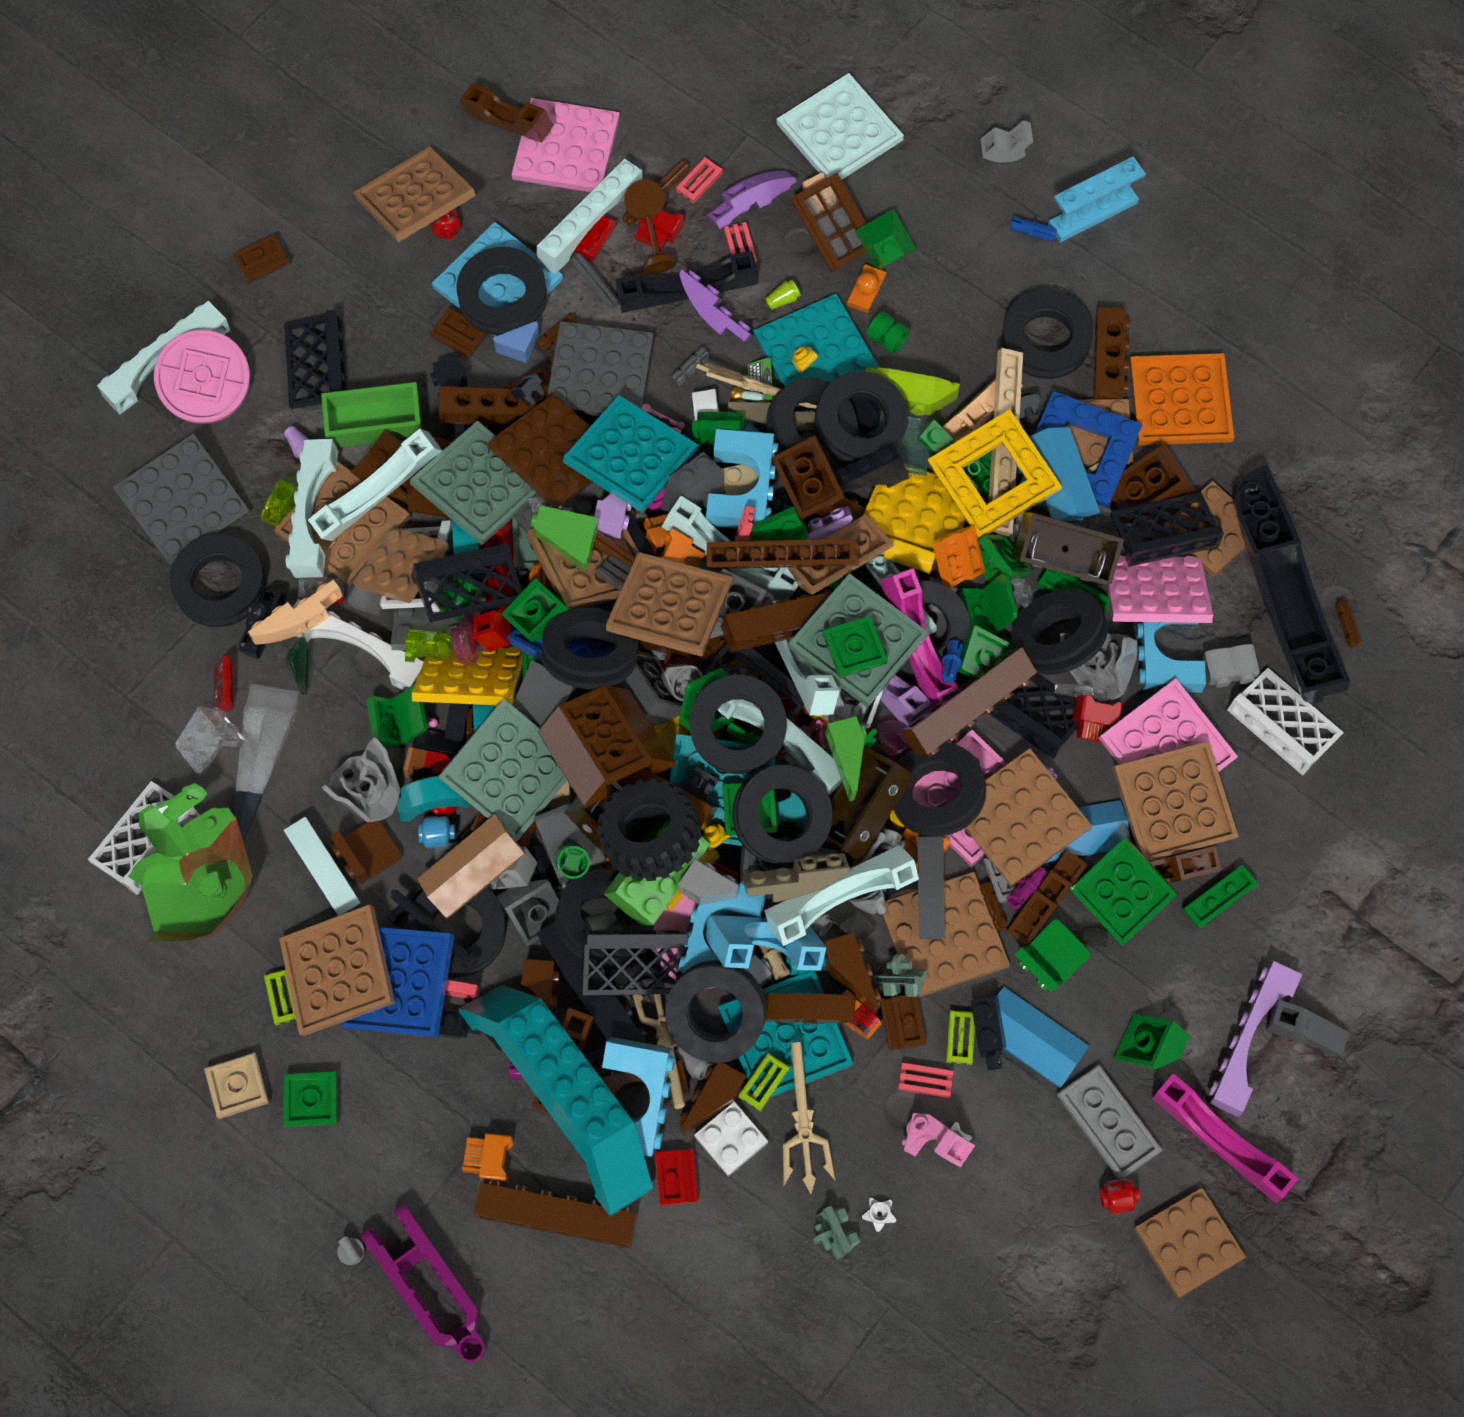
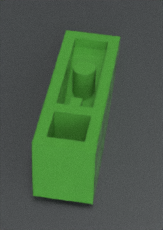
M857 716L829 723L825 732L849 802L855 799L857 793L864 740L866 739L864 725L859 724Z

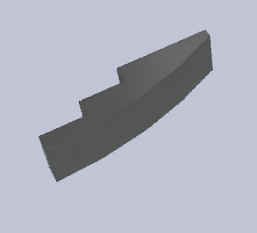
M918 837L919 939H946L944 837Z

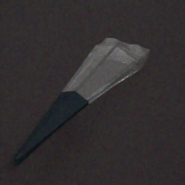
M255 684L250 685L247 703L244 706L233 815L237 818L243 843L275 763L295 720L301 695L297 691Z

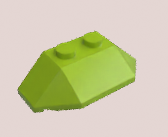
M866 367V372L881 375L892 382L903 395L908 412H912L914 415L930 416L955 401L958 397L960 386L958 383H951L948 380L934 376L895 369Z

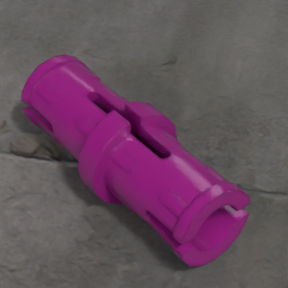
M1039 867L1017 883V888L1006 898L1008 900L1007 903L1012 908L1019 909L1027 898L1032 897L1038 886L1048 876L1045 869Z

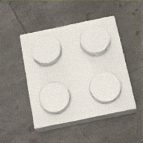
M735 1102L694 1135L696 1140L728 1177L768 1144V1140Z

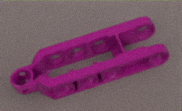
M402 1203L393 1212L416 1244L415 1247L394 1261L371 1227L362 1232L360 1237L436 1346L454 1348L460 1358L466 1363H478L484 1358L486 1353L485 1344L477 1333L480 1312L405 1204ZM424 1258H426L466 1316L465 1324L452 1334L442 1331L404 1276L405 1272Z

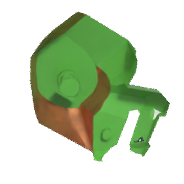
M196 783L183 787L181 793L155 807L150 804L139 813V827L158 851L138 862L128 876L140 884L143 890L154 930V935L149 941L177 942L216 935L242 907L251 886L252 871L237 818L229 808H212L188 822L184 827L177 824L178 817L201 802L207 795L203 787Z

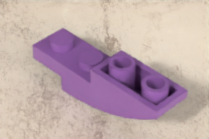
M773 171L752 176L721 193L724 202L708 213L707 216L715 226L721 229L729 225L739 214L749 210L752 204L757 205L759 208L769 205L776 196L789 190L791 185L797 180L786 171Z
M681 270L679 275L683 287L701 317L723 337L730 330L748 343L753 337L748 332L751 328L741 320L738 323L730 318L732 313L723 306L719 309L717 308L722 301L717 296L720 292L710 284L705 287L699 283L701 278L693 271L689 270L686 273Z

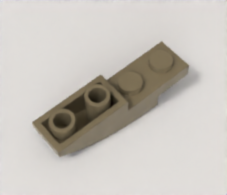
M744 400L728 402V412H745V422L748 424L751 422L762 433H767L766 416L770 405L769 401L746 402ZM807 410L805 412L793 411V424L798 434L799 431H816L815 410Z
M831 853L816 857L806 856L793 859L794 868H779L777 870L743 874V884L748 897L771 894L773 902H779L818 891L849 873L850 867L844 853Z

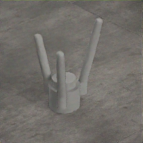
M888 829L879 832L877 840L861 863L871 859L878 847L880 854L898 845L904 848L905 843L901 841L902 836Z

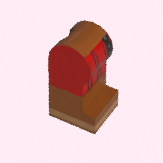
M408 747L403 766L404 777L415 779L416 773L433 777L438 776L451 760L443 753Z

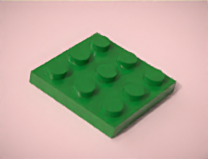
M1127 837L1123 838L1070 889L1121 946H1124L1179 894Z

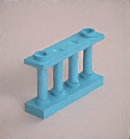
M1133 156L1055 195L1054 200L1063 211V214L1049 220L1048 226L1057 229L1056 238L1061 243L1138 204L1139 198L1130 185L1145 177L1146 173Z

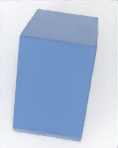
M537 322L529 323L494 337L493 342L496 353L527 363L540 336Z

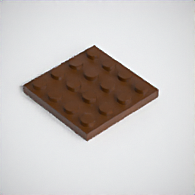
M555 394L545 399L488 442L487 447L555 509L561 508L593 483V481L563 463V457L590 426Z

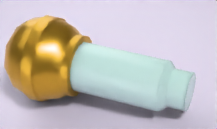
M738 386L730 391V399L733 402L736 400L759 402L765 399V395L760 392L746 391Z

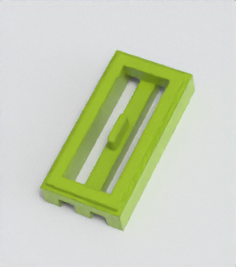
M286 969L264 975L274 1024L277 1026L283 1022L288 1023L291 1020H296ZM282 976L286 978L293 1010L292 1014H289L281 979ZM275 978L284 1015L280 1017L271 979Z
M950 1010L946 1063L956 1062V1064L967 1063V1065H972L975 1033L972 1012ZM955 1017H959L957 1056H952ZM965 1018H970L967 1057H962Z
M768 1053L739 1094V1098L745 1100L749 1105L754 1106L756 1110L761 1112L790 1067ZM772 1062L773 1066L751 1097L748 1096V1092L768 1063ZM778 1067L782 1070L761 1101L757 1102L756 1099Z

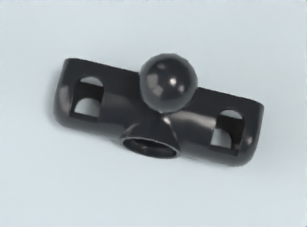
M267 588L263 591L259 602H253L248 606L246 630L239 642V650L244 655L255 659L261 657L266 644H254L248 631L251 630L256 622L270 616L277 603L278 606L285 605L287 597L283 591Z

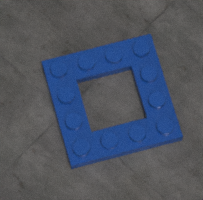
M1053 391L1035 434L1047 428L1065 427L1067 423L1110 439L1096 474L1092 475L1086 472L1097 504L1108 508L1143 424ZM1019 469L1018 475L1024 476Z

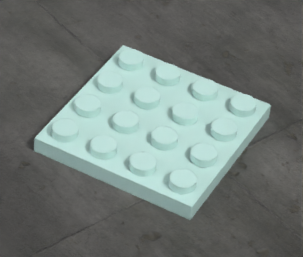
M849 73L777 118V125L819 174L823 173L826 178L838 173L841 180L903 141L904 138L901 131Z

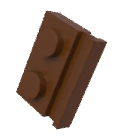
M274 234L232 254L248 284L290 264L288 257L285 255Z
M449 307L437 322L435 329L430 332L431 338L469 359L474 350H477L488 335L473 327L464 315Z
M902 995L891 997L890 999H881L880 1008L889 1052L897 1049L902 1050L926 1046L918 997Z

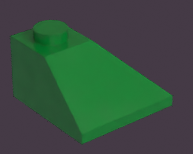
M894 209L854 231L874 267L879 270L916 250L913 241Z
M535 578L501 614L530 642L542 640L544 628L551 619L569 609Z
M1134 1013L1114 1056V1060L1156 1070L1180 1059L1190 1035L1174 1021Z

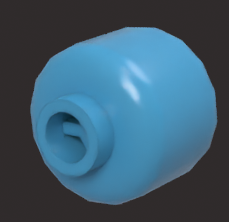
M427 816L424 818L423 823H419V843H423L427 849L448 848L450 839H455V824H450L447 816Z

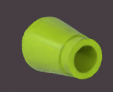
M785 280L765 298V301L769 308L773 310L797 301L801 294L793 280L788 282Z

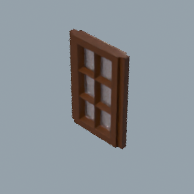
M838 173L831 175L790 199L831 272L866 253L854 232L866 225V222Z

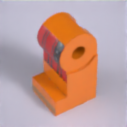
M846 990L842 995L853 994L850 991ZM855 999L854 1022L844 1024L864 1039L869 1040L882 1023L871 1011Z

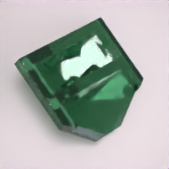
M305 637L298 638L290 647L285 659L287 669L302 695H307L310 648Z

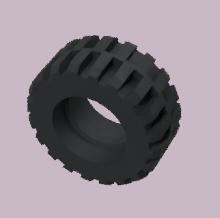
M642 779L636 781L634 785L630 786V784L623 786L621 792L618 793L616 791L611 796L612 800L605 803L602 808L604 813H601L598 818V837L612 866L619 870L620 874L625 877H630L631 875L632 879L642 881L643 878H646L647 881H656L657 877L665 879L670 877V873L674 871L676 873L683 869L682 865L684 863L688 864L692 860V852H697L700 845L698 840L701 838L700 821L688 795H685L684 790L679 786H674L672 782L663 780L660 783L659 779H650L649 782H645ZM651 818H666L670 820L667 829L659 837L651 841L633 842L629 840L632 831L645 820Z

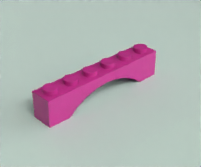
M914 568L881 579L880 582L887 601L927 631L923 614L922 589ZM928 634L927 638L911 655L909 660L921 692L932 703L931 709L958 689L955 682L944 683L942 681L941 673L943 666Z
M1174 1073L1152 1098L1274 1203L1277 1204L1298 1181L1299 1178L1280 1162L1261 1152L1230 1129L1206 1106L1195 1091Z

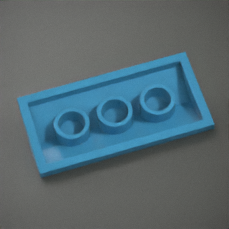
M1070 427L1047 428L1030 436V440L1062 486V490L1044 500L1050 518L1068 522L1099 514L1100 510Z
M1121 800L1078 807L1092 825V829L1045 863L1059 861L1066 850L1080 858L1109 853L1125 837L1131 841L1128 819Z
M1003 987L997 996L1006 1048L1004 1049L1061 1089L1090 1046Z

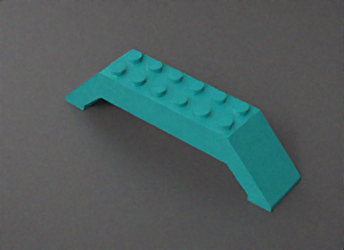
M500 985L459 1008V1013L473 1031L477 1029L495 1039L586 1163L595 1190L594 1196L610 1217L653 1189L633 1120L541 998Z

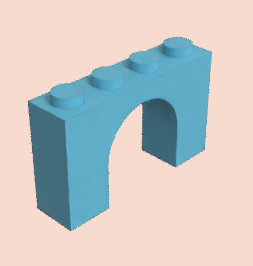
M716 429L714 462L748 466L757 474L759 481L751 491L743 495L709 493L706 519L714 527L737 529L746 506L754 508L753 524L771 516V508H767L768 500L773 501L774 486H770V479H775L776 466L772 464V457L778 454V443H774V434Z
M1137 623L1136 637L1141 640V646L1137 648V660L1142 663V669L1138 671V683L1142 684L1143 692H1158L1176 678L1187 693H1202L1206 685L1205 661H1178L1170 659L1159 651L1154 640V633L1163 626L1199 623Z
M737 883L739 894L736 898L698 905V908L694 907L690 920L694 925L692 932H687L688 945L684 946L688 947L686 956H681L679 971L684 973L687 969L698 963L719 960L704 940L710 915L761 917L766 895L748 897L744 884Z
M710 915L705 937L722 965L727 968H749L754 945H762L784 953L797 970L821 971L826 946L811 926L805 930V936L783 946L770 931L767 918Z
M610 1037L606 1042L602 1068L632 1073L643 1080L649 1090L650 1104L647 1112L631 1119L634 1122L643 1155L652 1157L656 1149L660 1150L663 1134L659 1133L660 1123H665L667 1108H663L664 1098L669 1097L671 1082H667L668 1072H673L675 1057L671 1056L672 1048Z

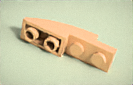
M996 378L942 426L956 442L981 427L994 415Z
M332 580L329 583L322 584L311 597L302 599L294 609L288 602L283 606L276 607L270 616L256 622L251 630L248 631L254 644L278 642L295 637L316 627L329 618L326 608L343 596L336 582Z

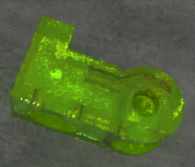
M279 479L263 508L261 520L277 527L295 506L294 493L298 491V487Z
M408 629L405 639V662H415L416 656L432 657L435 660L444 661L451 655L453 639L450 635L443 632Z

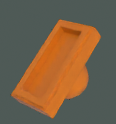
M865 264L861 274L856 279V284L847 301V306L869 314L885 280L886 272Z

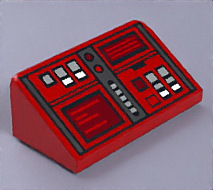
M223 656L214 666L215 711H231L233 709V664L228 656Z

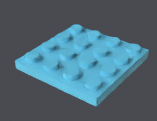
M494 222L432 282V287L460 309L456 289L458 275L465 263L474 255L494 247L519 249L529 254L536 261L537 254ZM540 265L544 273L548 295L563 280V274L559 271L553 274ZM498 274L482 283L478 296L488 306L507 308L515 305L522 299L525 293V285L515 276Z

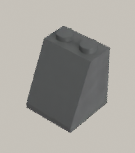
M703 452L669 476L661 510L665 514H669L679 497L683 496L700 507V512L706 518L709 493L725 495L720 467Z
M531 661L513 707L540 729L558 706L586 694L588 689L564 684L546 670L543 662Z
M572 802L534 817L537 833L559 885H567L572 880L563 876L555 867L554 854L562 844L568 842L576 843L588 853L590 858L588 871L607 867L603 853L564 814Z

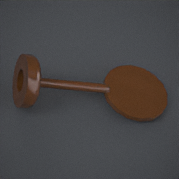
M651 180L634 182L626 190L624 205L628 213L633 217L641 220L646 219L654 255L644 261V271L648 274L667 272L675 267L676 262L672 255L660 254L652 218L656 217L663 210L665 194L662 187Z

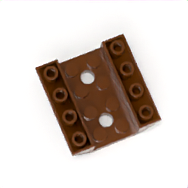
M604 685L557 707L538 731L539 736L584 808L607 798L606 786L632 773L648 767L654 776L676 765L675 760L628 689ZM592 713L600 715V717L595 720H590L587 718V716ZM615 750L624 752L619 757H613L610 755V753Z

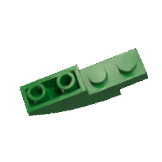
M935 420L931 421L916 437L931 453L930 458L956 442ZM977 459L962 469L982 499L989 503L990 471Z

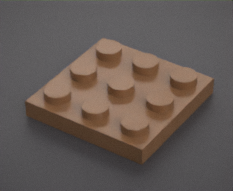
M1129 399L1079 400L1130 419ZM1066 423L1065 427H1070L1084 468H1090L1100 463L1110 439ZM1132 452L1130 454V457L1125 468H1129L1131 465H1133Z
M1212 481L1201 491V494L1216 526L1221 525L1224 535L1218 548L1190 553L1189 555L1201 559L1203 568L1214 578L1242 553L1246 547L1235 512V501ZM1197 501L1187 503L1185 506L1196 512L1200 509ZM1182 512L1179 519L1191 524L1194 517ZM1197 520L1194 525L1201 529L1209 528L1207 523ZM1167 521L1163 527L1169 529L1172 522ZM1175 524L1172 531L1183 534L1187 532V529Z
M392 527L355 578L353 584L361 590L411 603L419 591L411 577L413 564L442 558L449 549V545L444 540Z
M1203 1188L1134 1228L1177 1299L1246 1258Z

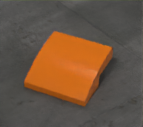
M975 525L957 530L932 542L942 585L952 588L964 580H973L986 572Z

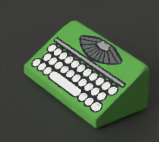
M765 358L748 364V376L772 386L771 358ZM764 394V400L771 403L773 396Z

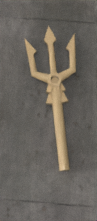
M706 362L705 365L697 364L696 368L708 372L706 374L708 377L747 390L762 392L774 397L782 390L762 383L750 376L742 375ZM810 403L798 404L816 411L817 406Z
M654 994L658 1020L645 1017L641 1003L644 998L641 995H632L640 1022L656 1028L657 1046L672 1048L671 1056L675 1057L673 1048L678 1047L668 1030L661 995ZM675 1060L673 1072H668L669 1082H671L670 1088L674 1108L680 1109L685 1104Z
M801 1042L791 1043L797 1111L791 1114L796 1121L794 1126L798 1133L783 1144V1187L793 1171L790 1167V1148L802 1142L806 1175L802 1180L811 1195L816 1178L812 1175L809 1142L823 1145L826 1162L823 1168L834 1180L835 1174L828 1140L812 1133L814 1122H811L814 1111L807 1108Z

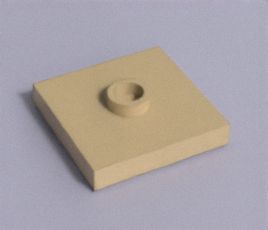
M255 1052L204 1068L218 1119L269 1103Z

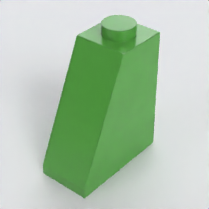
M540 505L538 513L533 514L531 527H534L535 536L580 569L588 571L599 526L598 517Z

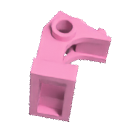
M913 1113L912 1119L907 1124V1139L902 1141V1145L905 1146L904 1151L916 1157L926 1142L937 1140L938 1146L934 1152L959 1167L963 1165L975 1147L973 1143L960 1136L938 1119L928 1114Z

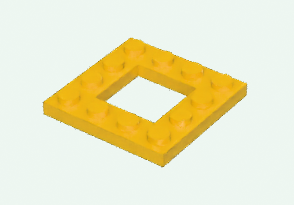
M1010 409L928 459L929 465L970 526L975 525L978 539L983 535L990 534L1062 490L1061 484ZM1003 444L1026 478V481L986 505L962 468Z

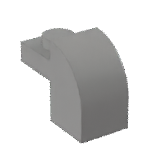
M1024 120L1009 132L995 127L981 138L983 158L998 163L1014 162L1026 156L1025 148L1033 143L1031 123Z

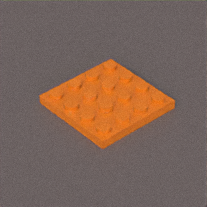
M1224 353L1130 357L1129 364L1135 421L1143 424L1137 438L1138 446L1233 442L1234 431Z

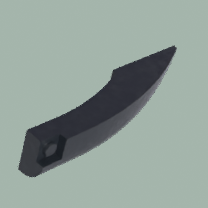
M1268 464L1251 471L1243 479L1235 495V512L1264 605L1301 697L1305 702H1321L1324 696L1347 691L1350 679L1319 605L1301 548L1300 538Z

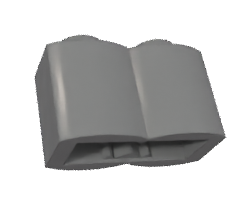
M1253 644L1206 651L1202 657L1203 661H1205L1208 685H1215L1217 688L1226 687L1232 681H1240V684L1251 683L1260 672Z

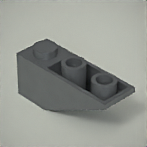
M1279 1000L1273 1007L1267 1028L1268 1032L1340 1057L1343 1056L1349 1035L1348 1031L1313 1012Z

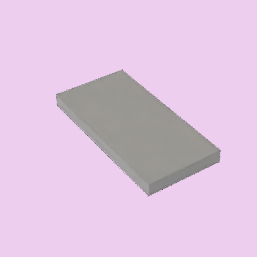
M1100 1065L1057 1093L1056 1096L1117 1178H1125L1162 1152L1161 1147Z

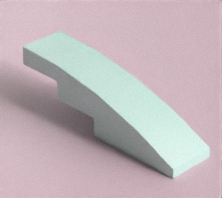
M306 817L284 829L285 834L336 914L340 916L358 905L360 901Z

